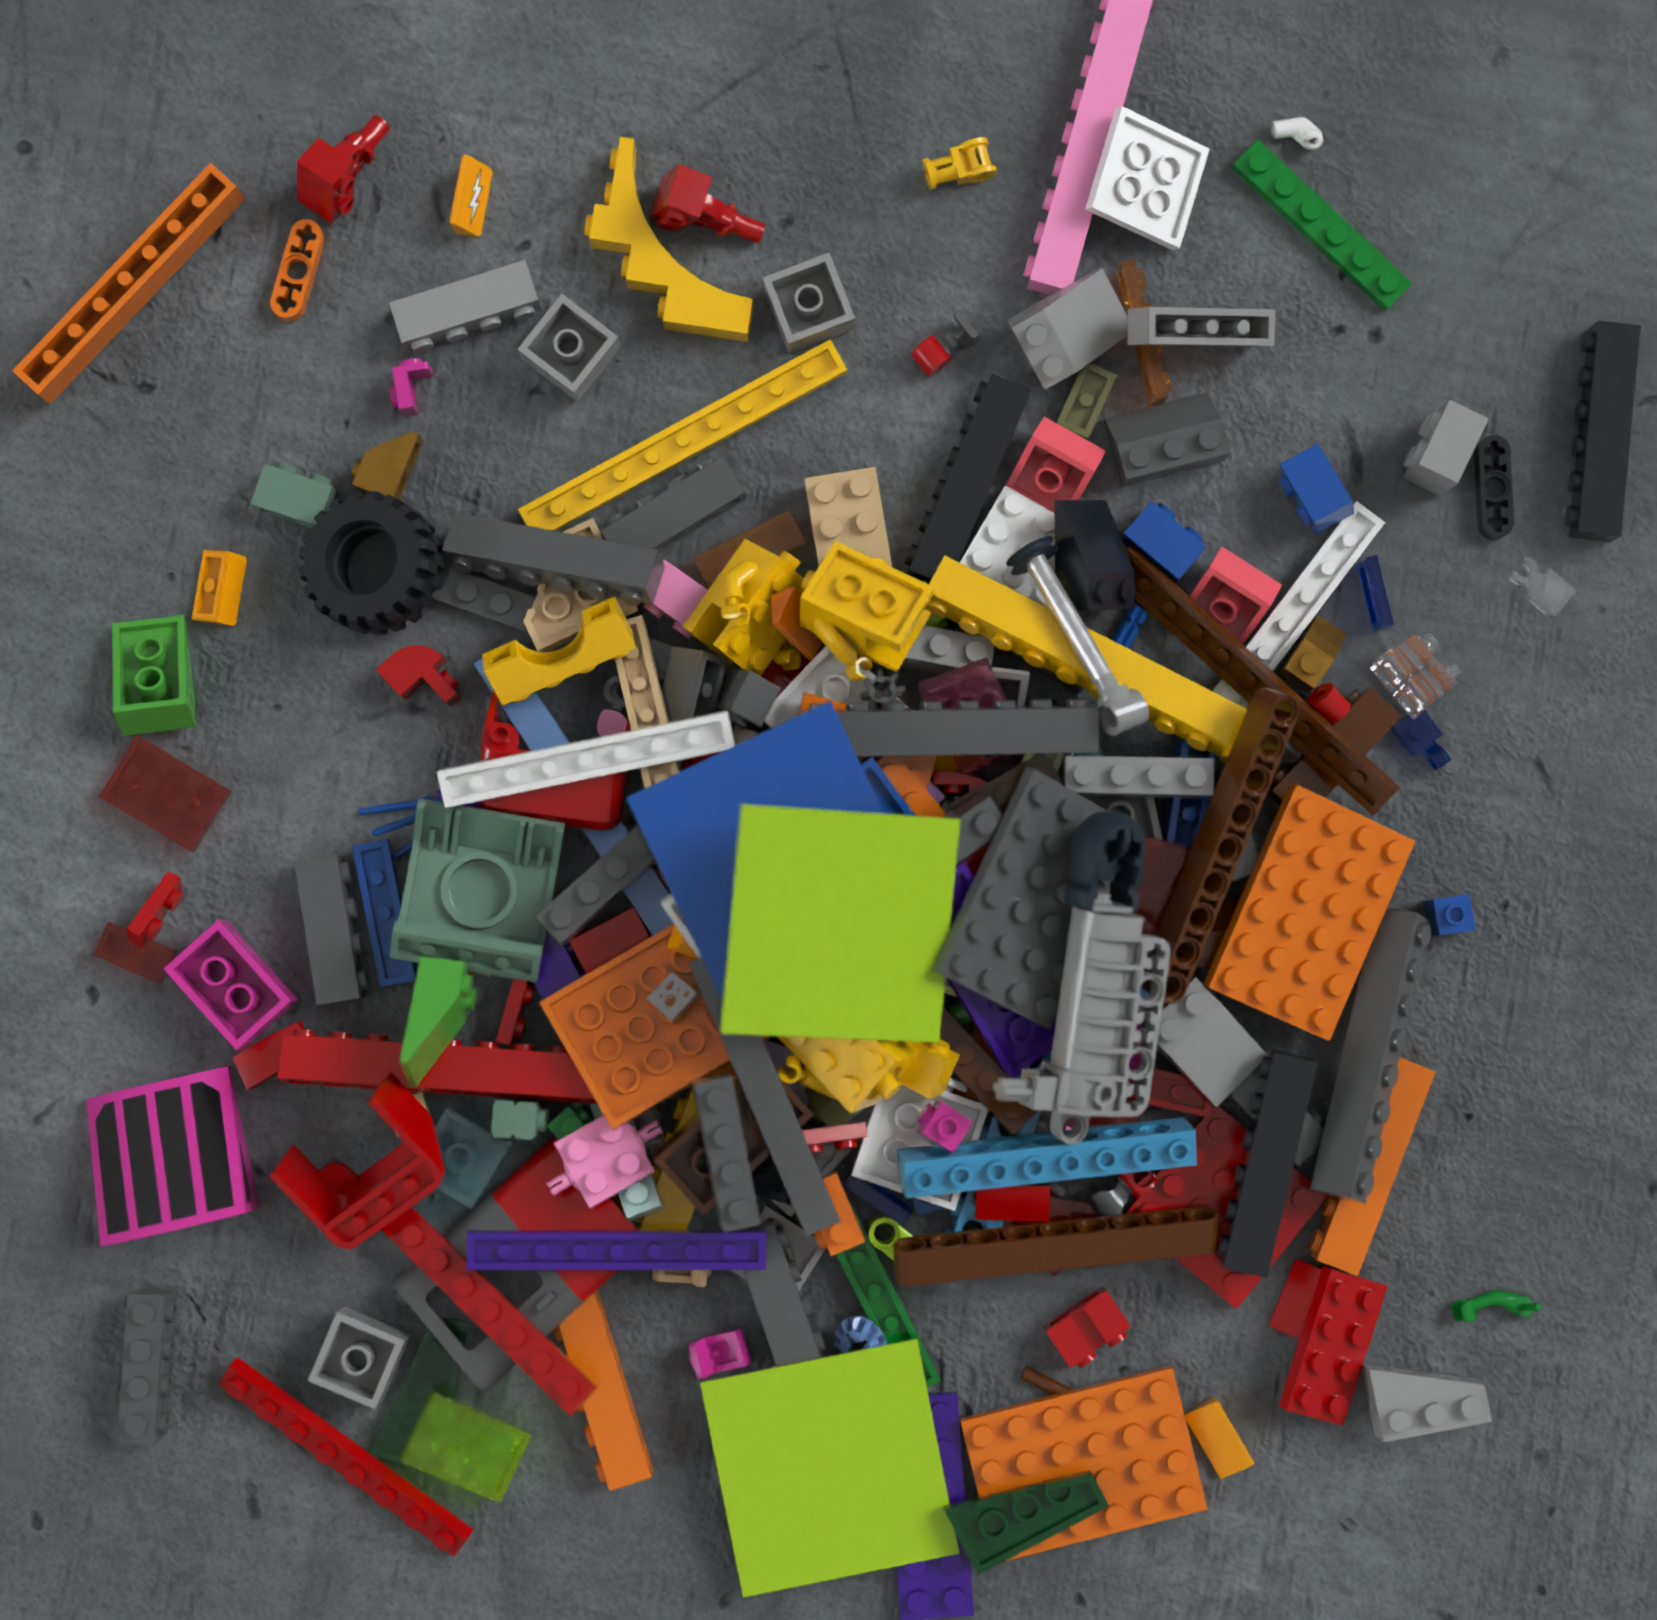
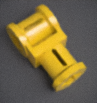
M986 137L973 138L959 146L950 148L948 156L931 161L929 158L922 159L924 175L930 191L936 189L937 185L956 180L957 186L966 183L982 182L994 177L998 172L996 166L991 164L986 148L989 145L988 139Z

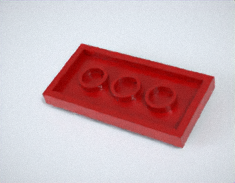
M1322 1267L1278 1405L1279 1407L1290 1412L1344 1425L1388 1286L1329 1267Z

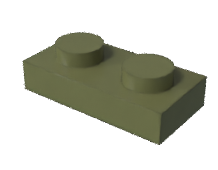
M1092 363L1083 367L1056 423L1088 440L1117 374Z

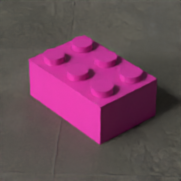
M217 920L164 968L166 973L235 1050L247 1049L300 1001L227 920Z

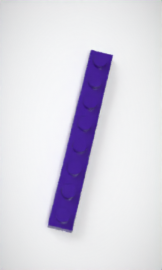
M468 1230L467 1270H766V1230H733L729 1232H723L722 1230Z

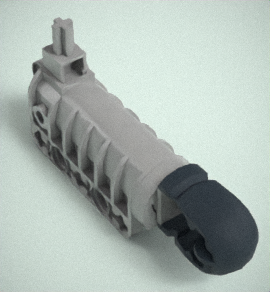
M1102 811L1091 814L1082 821L1075 832L1068 868V877L1072 882L1066 885L1064 902L1072 906L1051 1059L1050 1061H1042L1041 1069H1022L1021 1078H999L998 1083H994L993 1090L997 1092V1100L1018 1101L1033 1110H1052L1050 1121L1052 1135L1070 1145L1078 1144L1084 1139L1088 1131L1090 1116L1133 1117L1140 1115L1146 1109L1150 1097L1169 968V944L1157 936L1141 934L1144 917L1133 914L1138 911L1140 896L1136 889L1142 883L1146 856V839L1142 828L1135 820L1118 811ZM1097 880L1110 881V892H1097ZM1157 948L1156 955H1152L1151 958L1147 957L1148 950ZM1144 968L1149 969V970H1151V968H1153V974L1150 973V972L1144 971ZM1150 979V994L1145 998H1141L1140 987L1144 981ZM1139 1005L1148 1007V1010L1143 1009L1142 1011L1139 1010L1138 1007ZM1143 1020L1146 1021L1145 1028L1137 1031V1024H1141ZM1135 1041L1140 1043V1041H1142L1143 1044L1142 1046L1133 1044V1042ZM1140 1052L1139 1067L1134 1071H1130V1058L1135 1053ZM1128 1078L1137 1080V1083L1132 1081V1084L1129 1083ZM1135 1093L1136 1099L1130 1101L1129 1104L1126 1103V1097H1130ZM1074 1117L1076 1120L1074 1130L1069 1135H1064L1063 1125L1065 1121Z

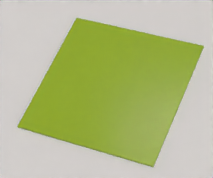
M741 804L720 1033L939 1043L945 977L932 971V968L950 932L960 819Z
M917 1338L700 1382L743 1598L960 1554L955 1530L943 1508L944 1505L950 1503Z

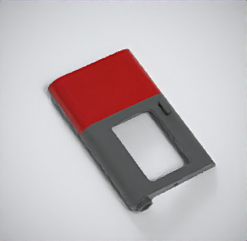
M553 1135L447 1232L444 1237L467 1259L468 1230L638 1229L626 1218L624 1212L611 1198L591 1209L581 1191L573 1185L553 1196L550 1191L552 1188H549L546 1182L566 1172L564 1161L554 1144L559 1139ZM415 1263L393 1282L396 1288L393 1292L395 1298L405 1308L411 1307L467 1376L482 1391L487 1392L517 1364L489 1336L475 1349H466L429 1304L428 1296L438 1286ZM535 1270L542 1278L543 1284L518 1309L545 1336H548L618 1270Z

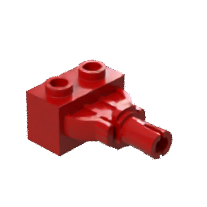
M373 115L358 134L355 132L351 135L347 134L344 137V141H341L335 147H332L318 137L297 161V201L331 224L340 214L345 216L355 202L353 186L356 177L366 163L369 165L374 160L373 149L389 133V124L382 117Z
M678 164L661 178L649 215L650 219L658 221V227L670 232H677L678 230L682 231L690 224L716 230V235L719 237L730 233L756 244L761 240L765 230V223L739 214L735 204L730 202L725 205L717 198L707 194L712 180L711 176Z

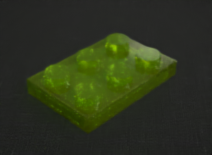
M431 1391L399 1460L404 1464L501 1503L532 1434L456 1400Z

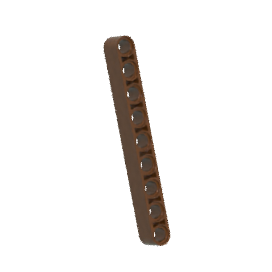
M1262 688L1251 699L1156 933V936L1164 939L1170 947V961L1164 995L1165 1003L1173 1004L1178 1002L1187 991L1297 721L1300 708L1297 699L1292 695L1271 688ZM1157 948L1150 950L1147 957L1151 958L1152 955H1156ZM1144 968V971L1153 974V968L1151 970ZM1150 979L1144 981L1141 985L1142 990L1150 994L1151 990Z
M1198 1206L905 1237L896 1240L893 1244L895 1280L902 1285H922L1209 1254L1218 1249V1216L1215 1209Z

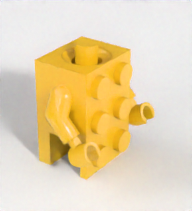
M744 539L682 627L715 655L726 658L727 663L730 665L734 662L742 670L751 671L761 676L772 659L778 665H783L782 667L785 671L798 669L801 665L800 652L793 648L794 645L772 625L771 595L790 587H796L803 594L804 591L801 590V584L804 578L795 571L800 565V561L784 550L777 556L757 544Z
M835 541L817 571L809 570L803 579L801 590L804 592L800 597V626L814 632L828 649L844 665H847L846 674L852 681L864 680L865 676L859 671L858 665L861 669L867 671L872 669V661L898 672L931 616V612L926 610L925 607L933 595L934 587L890 567L882 558L869 557Z
M777 1036L794 1054L786 1058V1064L794 1068V1070H786L784 1067H779V1078L783 1082L790 1084L799 1080L800 1084L838 1100L850 1113L876 1104L881 1097L885 1101L890 1099L901 1087V1084L897 1081L898 1077L920 1053L910 1041ZM801 1062H802L806 1067L802 1068V1067H801Z

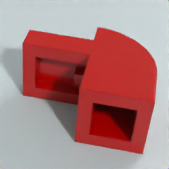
M413 645L399 649L376 669L405 700L425 682L449 706H452L461 698L455 691L459 686L458 682L445 669L441 673L438 672L448 661L437 651L429 647Z

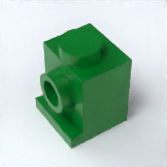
M573 1103L550 1122L547 1127L561 1140L594 1121V1117L582 1103Z

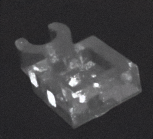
M1524 557L1520 563L1527 568V576L1523 577L1514 570L1508 577L1516 585H1526L1529 590L1523 597L1552 619L1577 590L1550 567L1541 574L1538 572L1537 563L1530 557Z

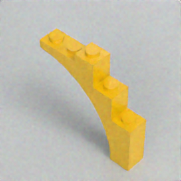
M620 137L618 148H612L610 156V169L614 170L613 182L606 183L604 203L609 204V206L594 204L593 215L587 214L584 235L589 236L591 247L630 254V256H623L621 277H626L628 289L667 295L666 297L660 296L657 315L658 318H663L665 330L748 342L754 309L753 299L725 292L700 280L678 264L659 243L644 217L637 197L635 141L633 138Z

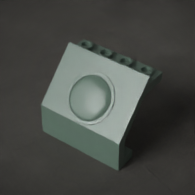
M419 798L416 807L413 844L398 922L395 921L392 931L390 958L418 963L420 956L465 961L467 971L537 982L547 931L537 922L536 916L553 899L565 823L461 805L445 808L444 802Z

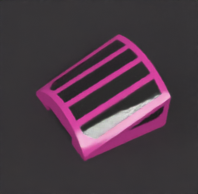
M230 1066L86 1099L100 1247L244 1214L260 1207Z

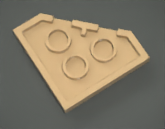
M594 518L563 531L564 533L604 540ZM539 583L537 587L538 594L532 608L528 609L523 622L537 651L550 652L572 642L577 636L582 623V610L612 597L606 596L604 599L590 596L586 592L577 590L562 592L551 585ZM616 598L625 617L638 611L636 605L625 603L621 599Z

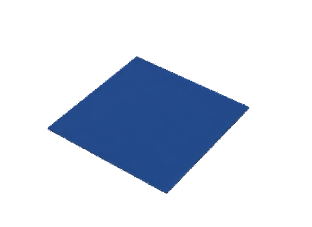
M831 701L627 797L629 805L722 1001L724 997L741 804L884 814Z

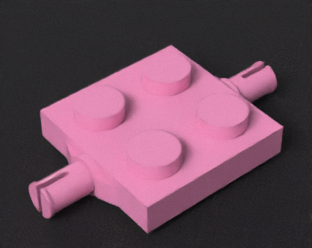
M603 1115L555 1142L554 1144L564 1161L566 1172L546 1182L548 1187L552 1188L550 1191L553 1196L573 1185L581 1191L589 1208L592 1209L656 1172L647 1157L645 1143L664 1133L662 1128L659 1127L658 1121L655 1120L638 1131L629 1123L613 1131Z

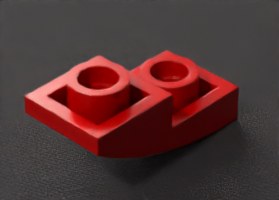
M933 770V784L943 787V793L964 794L965 787H969L970 792L987 782L959 772Z
M302 1021L293 1023L273 1033L232 1058L247 1090L256 1089L278 1074L282 1034L293 1035L296 1029L305 1030Z

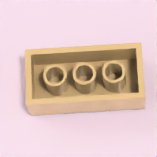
M876 467L804 478L818 568L835 541L869 557L882 558L892 567Z

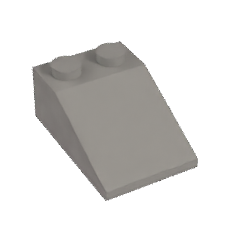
M1102 267L1007 320L1045 390L1078 372L1128 336V316Z
M1191 978L1187 991L1181 1000L1173 1004L1163 1003L1157 1049L1215 1107L1261 1063L1263 1056H1268L1197 978ZM1146 1021L1138 1028L1139 1030L1145 1028Z

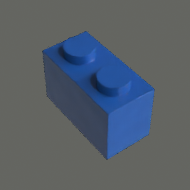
M1318 443L1280 463L1282 477L1278 478L1279 485L1287 498L1292 495L1299 505L1295 508V511L1305 527L1310 524L1314 532L1318 534L1354 514L1353 500Z
M1151 501L1125 531L1121 539L1128 547L1134 545L1176 583L1204 551L1206 546L1201 543L1203 538L1197 531L1189 526L1183 528L1174 520L1176 516L1167 506L1162 503L1156 505Z

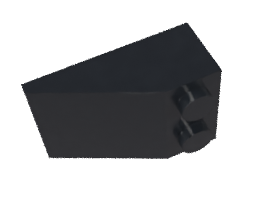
M1055 500V545L1059 547L1055 553V574L1075 609L1106 610L1135 608V572L1107 501Z

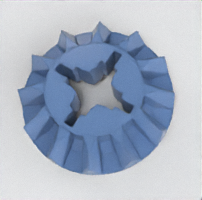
M862 1316L846 1318L834 1331L836 1340L833 1346L839 1349L840 1354L856 1351L853 1345L859 1341H867L862 1349L887 1344L880 1328L874 1322Z

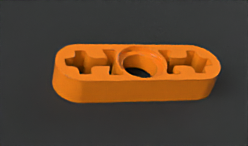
M310 219L299 220L292 226L270 299L271 309L279 319L285 322H294L303 316L325 244V235L315 221ZM309 229L316 237L315 240H309L305 251L308 255H311V258L302 254L304 242L299 237L300 234H307ZM295 262H303L307 265L306 275L299 280L292 279L288 275L289 267ZM285 283L293 288L301 289V292L293 289L291 297L296 306L295 308L289 307L287 312H284L280 305L281 301L288 300L290 294L288 287L284 286Z

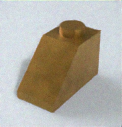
M411 431L365 451L362 460L357 459L352 468V485L364 494L368 491L380 492L384 496L389 494L400 500L424 440L419 433Z
M1317 615L1277 674L1298 688L1312 691L1335 660L1348 634L1320 615Z

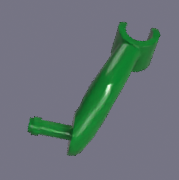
M1491 1290L1476 1297L1464 1298L1452 1303V1311L1457 1322L1462 1320L1472 1322L1476 1320L1477 1315L1475 1311L1488 1306L1503 1307L1522 1318L1529 1317L1533 1311L1541 1310V1305L1538 1302L1532 1303L1529 1297L1503 1290Z

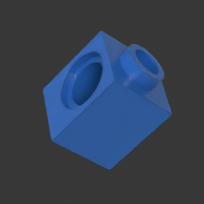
M1470 894L1424 901L1426 918L1431 921V936L1475 930Z

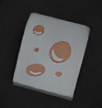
M671 972L646 999L674 1024L699 998V995L693 988Z

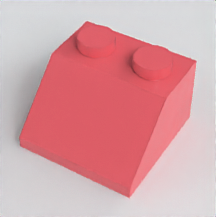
M1044 416L1005 486L1055 513V500L1080 499L1106 450Z
M1221 546L1189 596L1239 642L1244 644L1271 607L1282 584Z

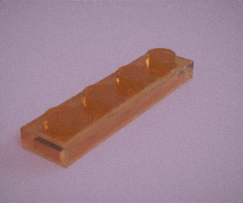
M1134 259L1120 262L1116 272L1127 316L1128 308L1152 307L1151 303L1145 304L1142 290H1146L1143 270L1136 268ZM1135 345L1149 406L1162 404L1166 401L1168 392L1172 390L1169 374L1167 371L1162 372L1159 358H1163L1162 346Z

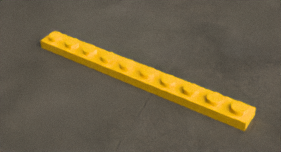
M831 339L524 505L518 511L526 526L558 531L847 374L848 369Z

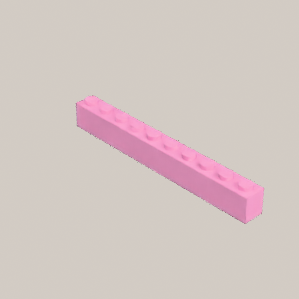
M1101 0L1099 10L1105 11L1102 23L1095 22L1089 42L1096 45L1093 57L1085 56L1080 76L1086 77L1084 89L1076 88L1071 109L1077 111L1074 123L1067 121L1061 141L1068 144L1065 156L1057 155L1052 176L1058 177L1055 190L1048 188L1042 208L1049 211L1046 223L1038 222L1033 243L1039 244L1036 257L1029 255L1023 275L1030 278L1027 286L1029 290L1052 295L1074 282L1093 214L1085 210L1114 111L1124 105L1153 0Z

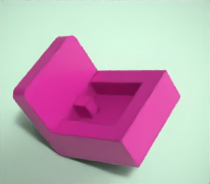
M412 358L401 361V366L392 367L395 385L389 386L393 407H399L404 417L418 415L413 380L433 376L432 368L427 361L422 362L419 358Z
M936 1101L933 1106L928 1103L918 1116L916 1122L921 1125L916 1132L928 1140L935 1141L948 1151L954 1152L971 1127L972 1121L943 1101Z
M742 1328L706 1335L689 1344L690 1363L695 1369L698 1379L706 1378L714 1373L746 1367L752 1363Z

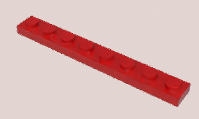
M413 1206L380 1229L568 1415L573 1416L598 1388L479 1270H467V1259Z
M236 1357L230 1364L219 1385L232 1398L242 1401L254 1410L261 1419L269 1421L283 1431L288 1439L299 1443L313 1453L318 1461L329 1465L343 1475L348 1483L358 1486L373 1497L378 1505L388 1508L403 1519L408 1527L418 1530L433 1541L437 1548L455 1557L474 1529L239 1357Z

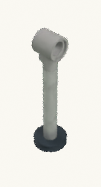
M1052 536L1039 538L1020 548L1007 560L1006 565L1014 567L1011 574L1020 575L1026 572L1031 574L1101 696L1097 701V707L1099 708V722L1104 731L1109 735L1115 736L1147 722L1149 711L1144 697L1136 689H1128L1126 685H1119L1049 564L1048 560L1059 549L1057 545H1051L1054 538Z

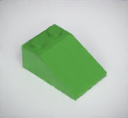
M177 615L112 623L113 714L123 736L196 727L195 693L185 616Z
M420 956L400 1058L407 1083L411 1087H417L466 1023L468 1010L473 1011L475 1008L477 991L475 988H472L473 976L468 975L465 961Z

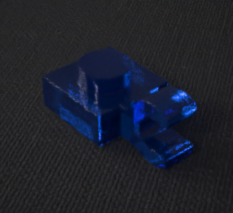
M1419 707L1391 727L1409 754L1414 756L1421 751L1435 771L1451 761L1448 753L1435 741L1443 733L1426 710L1423 712Z

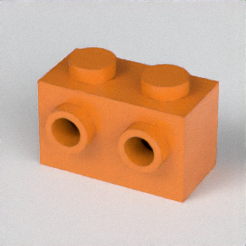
M836 1170L822 1176V1179L841 1222L814 1233L821 1251L828 1248L831 1256L865 1242V1237Z

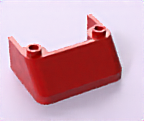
M495 692L492 693L482 734L480 761L531 751L518 749V731L510 724L501 723L500 700ZM629 718L627 720L625 731L631 730ZM631 770L477 801L479 809L565 823V826L607 831L615 828L621 821Z
M391 1071L384 1076L368 1103L404 1141L401 1145L358 1176L347 1164L338 1161L329 1162L318 1170L293 1144L287 1149L269 1176L333 1244L343 1249H352L360 1245L437 1189L445 1176V1166L430 1113Z

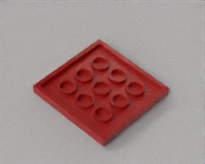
M1212 1104L1210 1117H1201L1193 1127L1196 1135L1197 1165L1159 1169L1155 1174L1159 1179L1157 1184L1143 1196L1135 1198L1123 1214L1198 1206L1210 1207L1217 1211L1218 1243L1221 1234L1227 1235L1230 1221L1225 1220V1214L1229 1199H1236L1238 1185H1234L1233 1181L1237 1164H1244L1247 1150L1242 1149V1141L1246 1128L1219 1106L1215 1107ZM1294 1168L1270 1267L1328 1197L1325 1194L1310 1189L1311 1182ZM1217 1250L1209 1254L1175 1257V1259L1236 1309L1262 1278L1224 1268L1221 1262L1222 1257L1217 1256Z

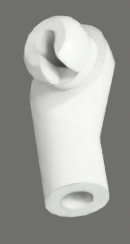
M1305 117L1272 121V135L1274 139L1292 137L1304 148L1310 150L1318 149L1323 143V135L1320 129Z

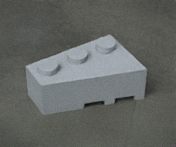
M1363 1364L1362 1375L1374 1435L1384 1443L1492 1422L1485 1385L1474 1378L1379 1367L1371 1364Z

